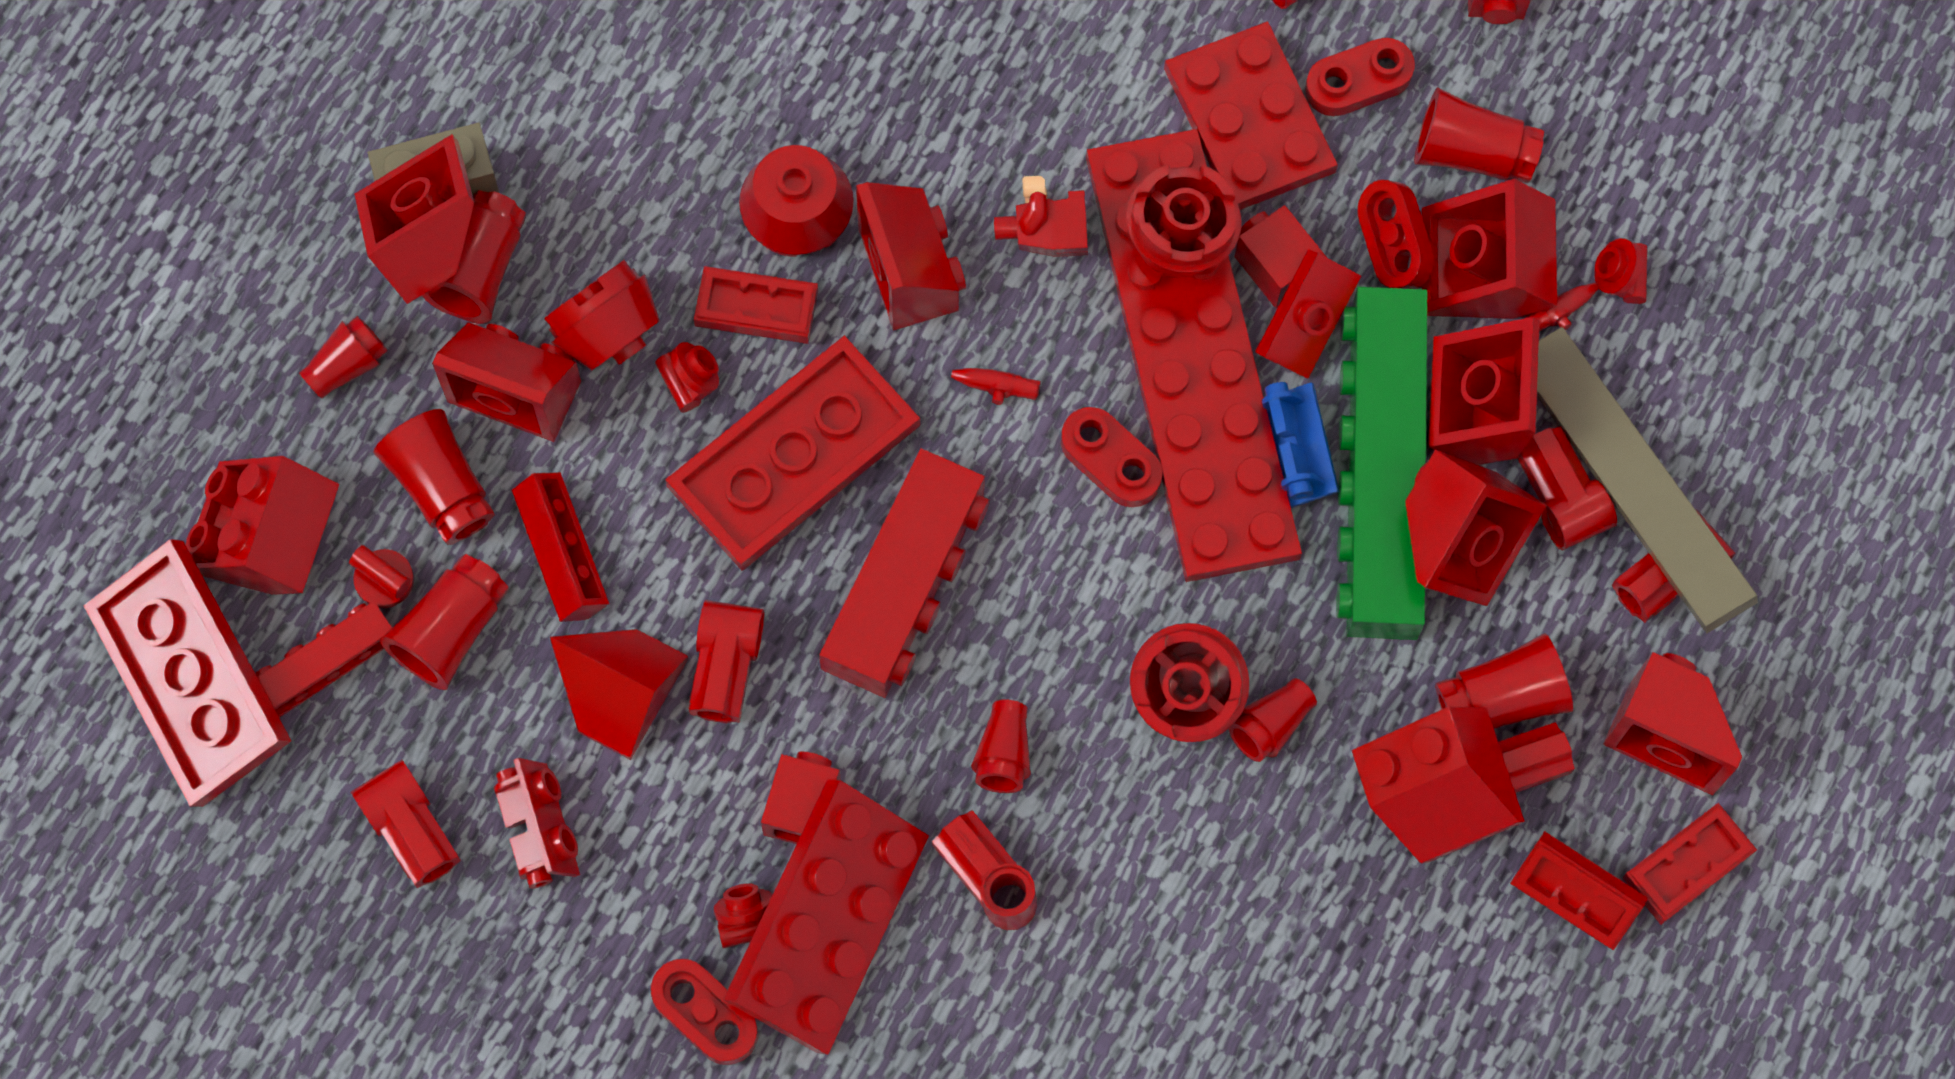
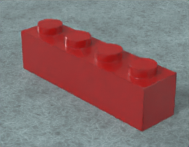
M561 472L531 474L513 488L512 493L559 621L587 620L609 605V601Z
M374 601L368 605L363 603L356 606L348 613V618L336 626L335 624L327 625L316 634V639L305 646L301 644L293 647L284 655L285 659L273 667L268 665L255 673L279 718L384 649L380 643V638L392 627Z

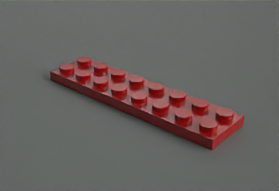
M1198 129L1087 149L1086 161L1155 454L1162 467L1163 488L1185 581H1196L1300 560L1302 551L1288 494L1281 486V481L1284 478L1267 409L1263 408L1262 405L1264 397L1229 255L1220 263L1194 276L1184 278L1169 277L1158 273L1145 263L1135 247L1126 225L1128 200L1136 186L1153 170L1165 164H1170V168L1187 167L1198 170L1201 165L1206 166Z

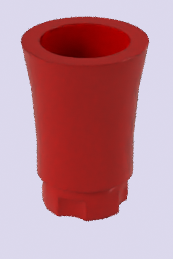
M1437 87L1431 97L1422 122L1414 163L1415 165L1463 170L1504 181L1508 177L1515 178L1521 182L1529 183L1542 152L1544 130L1526 126L1523 120L1472 104Z
M478 190L473 195L474 207L457 274L449 278L445 285L436 292L423 294L422 297L441 312L472 323L483 324L492 319L500 285L521 237L519 231L525 222L526 212L520 209L514 200L501 193Z
M443 409L429 410L407 420L388 433L374 448V455L397 478L416 503L430 527L437 528L447 545H453L469 538L487 526L488 522L495 516L494 511L485 500L486 492L471 470L458 445Z
M464 554L458 559L451 570L447 569L415 607L380 638V643L388 654L402 667L430 686L439 690H447L463 658L483 628L498 611L497 604L507 594L509 586L493 568L482 560Z
M1546 633L1487 662L1456 672V677L1435 683L1441 710L1448 706L1487 708L1494 729L1537 717L1573 712V699L1563 665L1551 639Z

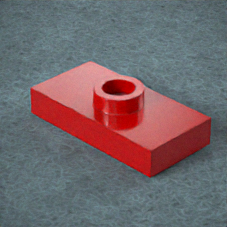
M1308 248L1255 353L1308 379L1352 296L1361 275Z
M704 266L694 315L695 327L809 344L818 296V283Z
M1717 803L1633 867L1622 878L1629 886L1648 897L1645 906L1659 924L1662 925L1753 855L1757 849L1722 806Z
M1546 831L1543 832L1510 882L1511 885L1611 950L1616 948L1648 900V897Z

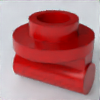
M1618 238L1607 244L1599 253L1595 262L1594 277L1598 288L1604 293L1623 298L1625 303H1645L1647 298V245L1635 243L1625 238Z
M681 342L671 352L660 356L655 361V365L681 413L698 407L701 404V400L719 386L718 363L714 356L703 346Z
M365 545L358 547L352 554L349 564L355 568L354 586L358 595L365 603L369 604L374 601L378 608H390L400 604L408 597L414 584V574L408 560L403 555L389 549L371 551Z
M746 883L733 886L723 893V898L714 905V914L719 924L717 926L723 949L751 942L773 895L770 891L759 889L755 884Z

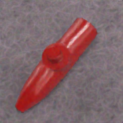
M1596 283L1572 288L1557 296V307L1532 313L1526 318L1535 317L1540 320L1539 332L1549 326L1554 327L1556 325L1567 330L1572 325L1568 317L1589 301L1599 288Z
M963 368L952 370L951 374L952 379L968 387L988 392L993 396L992 403L996 405H1002L1004 398H1009L1010 396L1036 400L1038 399L1041 385L1039 380L1023 378L1014 373L993 369Z

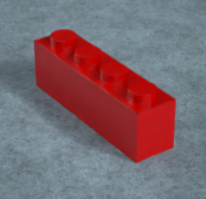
M920 448L819 654L821 670L883 698H886L893 683L901 687L903 686L916 657L915 653L909 651L910 646L918 631L928 634L940 609L941 602L934 599L943 579L952 583L961 567L966 550L959 548L965 532L967 528L977 531L988 510L990 499L983 496L985 487L984 475Z

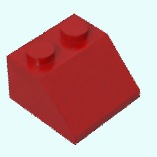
M451 134L354 194L367 256L407 304L423 294L436 292L445 285L449 278L456 275L474 207V199L459 142Z
M1514 178L1422 207L1423 222L1434 254L1432 273L1426 283L1422 285V290H1427V316L1514 319L1557 307L1556 202L1554 198Z
M872 182L856 185L858 230L893 331L959 311V291L966 289V282L957 256L947 258L941 240L948 238V231L939 205L929 207L923 188Z
M1529 317L1434 336L1429 448L1477 465L1517 459L1536 433L1540 320L1535 317Z
M468 322L437 352L432 362L447 403L555 442L581 383L577 363L572 361L573 358L551 344L543 343L537 348L521 342L514 332L497 324H487L486 328Z
M1435 450L1429 461L1418 471L1415 485L1405 501L1417 582L1425 588L1488 606L1547 505L1496 471Z
M1652 652L1630 682L1603 745L1713 796L1737 770L1742 760L1741 752L1709 677L1696 672L1697 668L1691 661L1672 653H1664L1661 656Z
M1448 706L1351 750L1370 808L1420 863L1431 862L1525 822L1487 708Z

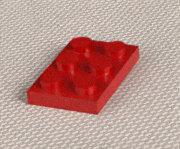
M1268 21L1165 60L1164 70L1192 129H1198L1202 149L1211 169L1222 175L1231 185L1240 210L1336 173L1338 164Z

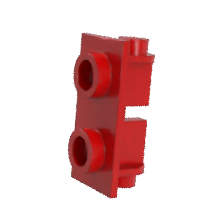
M523 758L514 759L515 767L504 769L496 774L498 784L493 788L505 827L512 829L526 823L528 831L509 839L520 879H527L529 888L533 889L550 884L553 881L551 874L569 877L580 876L575 858L578 855V844L573 832L565 824L559 805L561 788L558 779L548 768L547 763Z

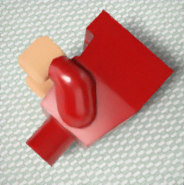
M1024 176L1022 183L1025 204L1016 205V216L994 217L995 240L1018 239L1019 250L1052 257L1088 255L1085 191H1068L1067 199L1053 201L1052 199H1047V190L1043 177Z

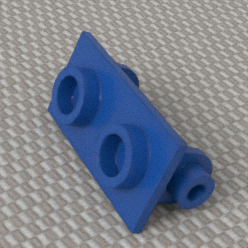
M1277 382L1265 387L1266 397L1262 399L1263 408L1267 409L1284 478L1281 481V486L1284 491H1287L1291 508L1340 492L1314 383L1310 382L1290 390L1286 382Z

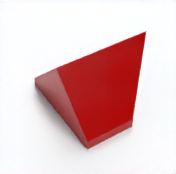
M637 629L550 637L578 732L631 760L687 663L688 655Z

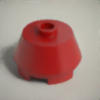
M802 145L780 147L766 155L753 167L745 178L739 197L741 217L750 234L767 249L789 257L813 253L833 244L847 227L853 212L854 203L852 187L844 171L827 156L815 149Z
M1170 164L1158 167L1136 186L1126 208L1127 229L1142 259L1158 273L1176 278L1194 276L1223 261L1238 242L1242 221L1240 209L1235 199L1236 195L1231 185L1218 172L1204 165H1201L1199 170L1187 167L1170 168Z
M625 260L597 278L596 281L544 318L551 327L549 331L555 338L551 343L591 371L610 357H613L618 365L625 362L647 345L640 335L660 321L646 275L644 274L640 277L634 268L631 269Z
M1182 623L1161 629L1141 646L1132 664L1130 690L1133 702L1140 716L1156 732L1177 741L1200 742L1224 733L1240 717L1249 695V674L1242 654L1228 637L1216 629L1205 625Z

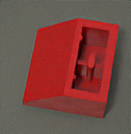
M285 456L219 461L217 468L207 480L205 486L206 500L198 522L188 534L186 546L203 577L271 595L303 594L340 484Z

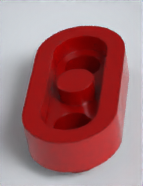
M1379 38L1317 61L1308 73L1305 85L1307 101L1313 109L1323 115L1341 116L1399 95L1411 82L1415 69L1414 56L1411 50L1401 41L1393 38ZM1389 58L1395 62L1396 67L1392 69L1383 68L1378 64V60ZM1338 77L1345 85L1334 88L1327 84L1326 79Z
M1390 180L1374 181L1361 194L1357 213L1376 276L1383 285L1389 288L1418 289L1426 283L1432 273L1434 254L1415 194L1407 185ZM1395 204L1397 211L1392 218V208ZM1411 256V263L1408 268V260Z
M1085 407L1074 411L1068 416L1062 427L1061 447L1071 463L1113 501L1122 506L1140 507L1155 498L1161 486L1162 467L1158 458L1113 416L1100 408ZM1092 427L1101 433V437L1097 441L1089 442L1081 437L1080 432L1085 428ZM1128 466H1137L1143 471L1144 476L1139 480L1132 481L1127 479L1122 471Z
M689 959L672 960L659 968L651 983V997L657 1011L708 1059L722 1065H733L745 1060L755 1049L758 1041V1027L755 1018L724 1001L723 999L728 989L705 968ZM687 983L694 988L693 998L683 1004L675 1002L672 999L673 989L678 984ZM724 1024H732L739 1029L737 1040L729 1045L722 1044L716 1039L717 1030Z

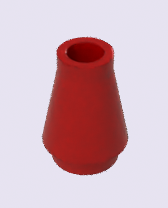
M357 315L348 324L343 320L311 362L299 374L310 388L323 399L331 391L381 365L378 359L388 349L370 327Z
M1293 678L1285 686L1245 706L1240 717L1229 728L1230 736L1241 752L1253 761L1261 762L1266 757L1274 758L1284 747L1307 713L1317 705V699L1313 691L1303 681Z
M1003 699L997 700L992 704L991 716L971 764V768L976 773V784L985 790L997 793H1015L1023 788L1024 780L1031 775L1026 723L1028 708L1021 702Z

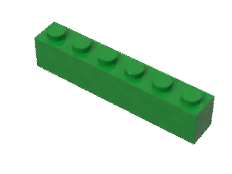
M1357 287L1352 306H1346L1341 315V341H1351V361L1342 360L1340 369V395L1350 396V416L1341 415L1339 425V450L1349 451V471H1340L1338 482L1340 491L1338 492V505L1348 506V527L1340 526L1338 530L1337 560L1338 562H1347V583H1338L1337 618L1347 619L1346 637L1417 640L1425 625V587L1418 583L1416 579L1405 501L1415 485L1418 471L1426 463L1427 290Z

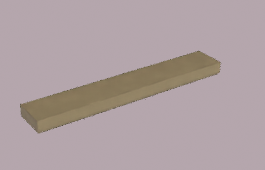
M1561 327L1539 340L1537 397L1557 425L1561 426L1567 439L1596 480L1604 486L1616 508L1706 634L1757 604L1758 597L1753 588L1565 329Z

